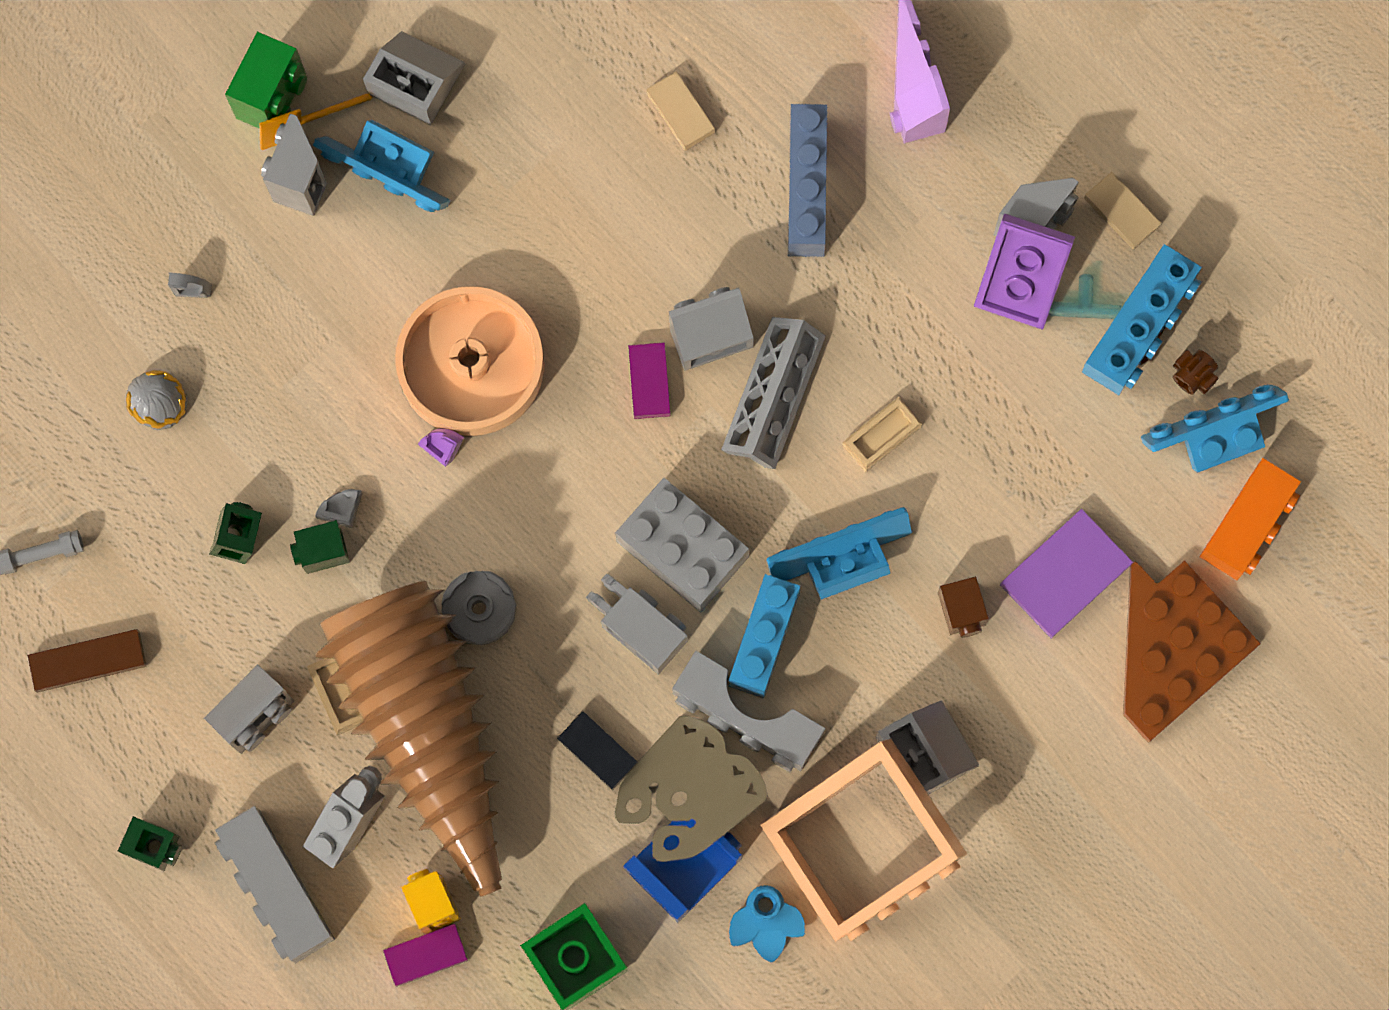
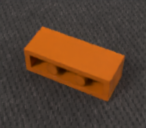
M1262 458L1199 557L1235 580H1238L1244 572L1251 575L1262 558L1256 552L1263 541L1270 545L1281 528V525L1276 523L1282 511L1289 514L1301 495L1296 493L1295 490L1301 481Z

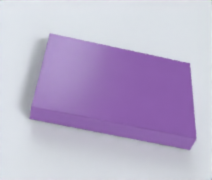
M1004 213L973 307L1043 330L1075 236Z
M1081 509L1000 583V586L1052 639L1127 570L1133 562Z

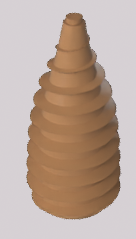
M420 581L368 599L321 622L320 625L328 642L317 652L315 657L336 660L339 668L327 680V684L347 685L351 694L341 703L339 709L358 710L363 718L351 734L371 735L377 744L365 757V760H385L391 768L380 784H399L407 795L398 808H416L425 819L418 830L433 831L443 844L441 851H448L473 891L478 890L480 897L502 889L499 883L502 880L495 847L498 842L494 841L491 819L498 812L490 810L488 791L498 784L499 781L485 779L484 763L497 751L481 750L479 748L478 735L491 723L473 721L471 708L484 695L466 694L463 680L475 668L458 667L454 656L466 641L448 640L445 627L457 614H439L434 600L444 589H429L427 581Z

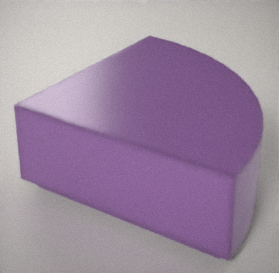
M440 428L429 432L419 441L418 445L446 467L454 460L464 437L455 431Z

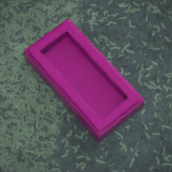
M665 342L628 345L634 419L670 417Z
M456 924L383 950L395 987L468 961Z

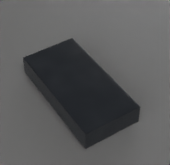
M584 711L557 738L560 743L612 791L638 764L625 749Z

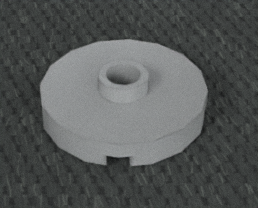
M490 571L463 573L449 584L443 594L442 614H457L447 625V628L456 638L466 641L465 643L485 645L496 642L508 632L515 620L516 603L512 589L503 578ZM475 604H485V612L480 615L473 613L472 610Z

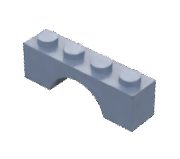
M791 104L788 256L824 257L827 105Z

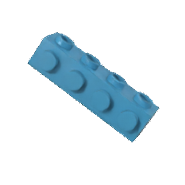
M1164 244L1086 361L1082 373L1117 395L1121 394L1125 386L1132 390L1143 373V370L1138 368L1145 356L1150 360L1153 358L1163 342L1157 337L1164 327L1172 329L1183 312L1177 308L1184 297L1191 300L1202 281L1197 279L1202 267Z

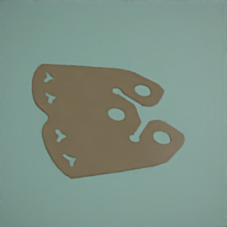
M679 716L621 783L615 808V818L619 823L639 824L648 819L651 814L652 791L649 787L652 783H658L656 807L670 821H689L694 819L696 824L692 828L687 826L660 827L653 836V858L661 862L687 859L706 850L767 800L766 785L759 771L747 758L726 752L724 737L713 726L695 717ZM684 726H688L689 729H696V731L685 734ZM706 737H708V742L714 745L713 748L703 747ZM735 765L738 771H743L744 774L733 776V766ZM750 783H753V790L757 792V795L747 794ZM679 791L685 792L687 795L686 802L681 806L673 805L671 801L672 796ZM633 798H639L642 802L641 808L635 813L628 812L626 809L628 801ZM671 835H676L679 838L678 847L671 851L665 849V839Z

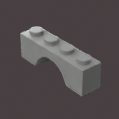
M695 651L672 688L673 695L677 696L675 702L691 713H695L698 709L710 716L707 722L724 733H727L728 729L742 736L739 741L751 750L759 752L762 748L774 755L772 761L786 771L791 772L795 768L801 772L824 735L825 728L794 709L772 720H757L744 715L734 706L728 695V669L700 652Z

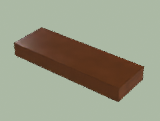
M138 629L27 655L34 691L37 693L147 667Z

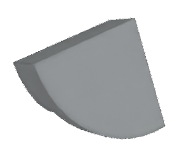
M169 273L168 286L175 296L211 297L212 284L207 280L187 274Z
M347 489L331 496L321 503L315 517L328 522L337 520L339 525L352 528L363 494L362 491Z

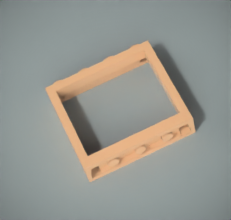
M892 739L879 742L760 825L835 942L846 936L852 941L870 929L866 924L868 921L876 916L881 921L900 909L896 902L907 895L911 900L917 898L931 888L927 881L938 874L942 880L961 867L958 860L967 855V852ZM883 764L942 853V856L845 921L786 830L870 771Z

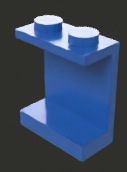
M694 819L689 821H672L668 826H687L692 828L695 826L696 821ZM727 832L706 850L694 857L661 862L653 858L652 841L637 857L634 855L623 867L679 923L742 859V854L738 851L742 845L730 832ZM671 835L664 841L665 849L670 851L676 849L679 845V838L676 835Z

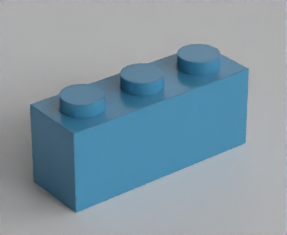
M767 574L764 575L729 678V687L765 698L800 594V585Z

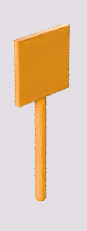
M366 93L302 117L301 110L297 109L259 123L260 148L265 150L277 145L275 144L277 130L281 123L286 124L290 114L296 115L300 124H304L371 100L372 96Z

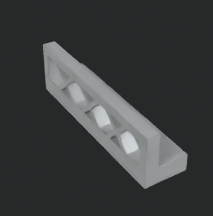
M772 317L721 450L729 455L749 457L764 468H776L826 335L804 320ZM781 329H789L786 339L777 346L776 342ZM775 362L776 365L773 373L765 379L764 373L766 368ZM762 395L763 399L760 407L752 412L751 407L754 400ZM749 429L750 433L745 446L737 445L741 434Z

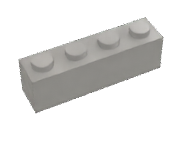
M253 806L215 829L220 838L215 842L216 847L226 862L232 859L239 872L235 873L234 877L244 894L251 891L258 903L252 908L264 927L270 924L277 937L271 941L282 959L289 957L292 962L297 963L335 940L263 814L257 807Z

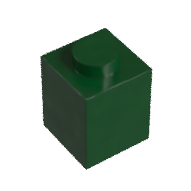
M337 520L293 532L296 543L290 544L292 557L295 565L301 564L307 574L350 563L342 529Z

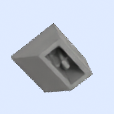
M401 31L380 48L363 81L369 95L431 125L465 66V62Z
M290 114L286 124L281 123L275 136L276 149L272 157L268 156L266 158L261 176L264 177L263 181L273 202L314 216L327 183L298 117Z
M1074 178L1021 185L999 213L994 236H997L1004 213L1054 230L1057 227V223L1063 226L1075 209L1073 206L1079 198L1075 195L1079 182Z
M723 287L711 292L709 298L697 302L694 299L684 300L674 306V310L669 311L670 332L684 371L753 348L754 338L739 288L730 290L729 287Z
M257 664L204 719L235 750L242 754L246 749L249 752L254 750L264 740L265 735L263 732L272 723L278 725L292 711L290 705L294 700Z
M942 700L906 715L879 730L876 736L878 742L888 739L893 740L928 795L979 767L977 760Z

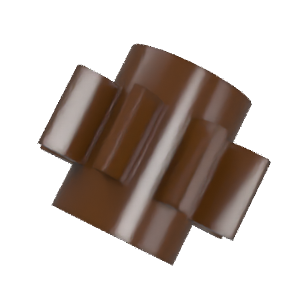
M1200 349L1193 355L1189 350H1186L1173 365L1177 370L1173 375L1174 381L1182 390L1190 395H1193L1197 390L1205 395L1219 379L1214 374L1218 369L1217 363L1209 354Z

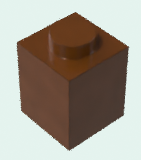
M976 576L940 586L938 596L950 635L959 633L961 638L981 633V627L986 626L989 618Z

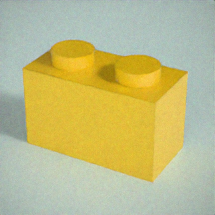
M427 868L407 877L409 883L401 886L416 923L423 933H431L461 920L444 878L437 871L429 872Z

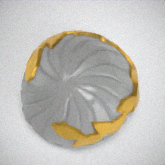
M153 370L143 373L132 380L126 393L125 407L129 414L140 424L155 430H162L163 428L172 427L173 424H178L180 418L185 414L187 398L181 383L166 371Z

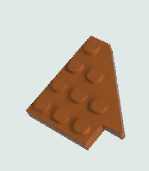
M1185 560L1158 584L1154 582L1136 561L1131 564L1129 570L1123 716L1148 743L1261 644Z

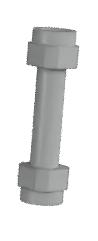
M79 531L64 532L59 534L58 540L12 552L10 549L1 550L0 575L17 572V566L59 554L70 557L83 552L84 545Z

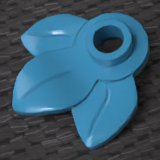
M766 885L755 888L749 894L746 907L733 915L729 928V939L732 946H741L752 941L759 955L770 963L774 962L782 953L786 943V936L802 937L805 934L804 919L800 911L784 903L782 894L776 888ZM768 898L772 901L773 907L769 912H762L758 908V902L761 899Z

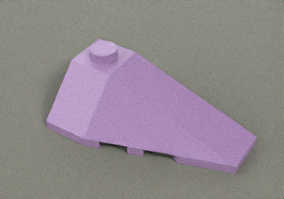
M898 0L894 111L890 112L893 130L895 133L901 132L904 143L945 133L950 112L949 102L937 66H931L930 48L927 40L919 41L917 37L921 35V27L911 0Z

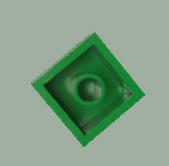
M257 31L225 93L236 119L260 129L259 123L291 112L290 105L295 95L299 96L307 83L306 72L297 49Z
M586 903L520 945L561 1010H570L628 971Z

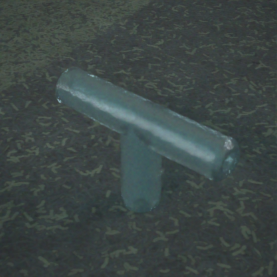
M1082 274L1079 276L1078 303L1052 302L1049 315L1115 319L1122 306L1093 304L1094 277L1091 274Z

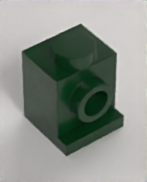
M226 503L220 511L209 555L245 564L253 553L262 513L254 511L250 505L245 503ZM231 528L239 531L240 536L228 533V530Z
M133 816L118 848V852L165 871L167 864L174 866L177 862L182 845L177 843L180 837L177 834ZM154 840H159L161 843L159 851L155 854L150 853V843Z

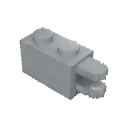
M606 574L601 581L608 590L620 597L618 602L611 607L599 594L592 591L586 596L587 600L605 615L601 620L602 628L659 675L688 642L687 634L684 633L687 627L671 613L667 617L655 608L658 605L657 601L641 589L639 593L635 592L631 587L627 590L612 576Z
M370 765L364 767L359 772V775L354 774L332 793L303 845L304 848L331 868L336 867L356 848L385 797L377 791L383 778H381L382 774L375 767Z

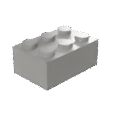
M665 478L657 484L615 532L618 544L700 613L749 558V548Z

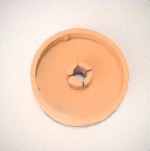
M458 287L443 291L429 298L408 318L402 328L396 346L395 362L397 376L411 407L430 425L438 429L444 428L455 431L462 436H479L493 433L515 422L534 402L544 376L543 347L533 320L513 299L488 288ZM470 354L479 357L478 363L471 367L472 372L469 371L468 367L461 365L462 359Z

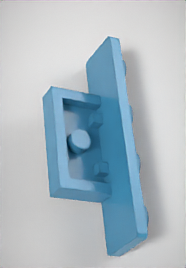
M374 120L366 122L355 150L328 136L316 138L313 143L314 147L322 151L321 156L335 163L345 162L353 167L352 172L369 180L375 178L385 183L383 187L387 191L399 196L406 194L416 199L415 204L426 211L435 212V210L445 209L451 202L450 199L421 185L434 151Z
M1267 384L1259 386L1252 391V394L1242 398H1227L1219 402L1218 407L1213 409L1190 412L1184 416V420L1173 424H1158L1152 427L1149 433L1141 436L1142 443L1152 452H1156L1184 441L1192 469L1197 473L1264 448L1265 444L1256 414L1288 402V394L1276 385Z
M901 507L893 511L884 512L880 516L859 524H852L845 529L824 537H817L808 543L789 550H782L766 559L770 576L787 581L809 572L822 600L891 574L889 564L880 546L912 533L909 515L906 508Z

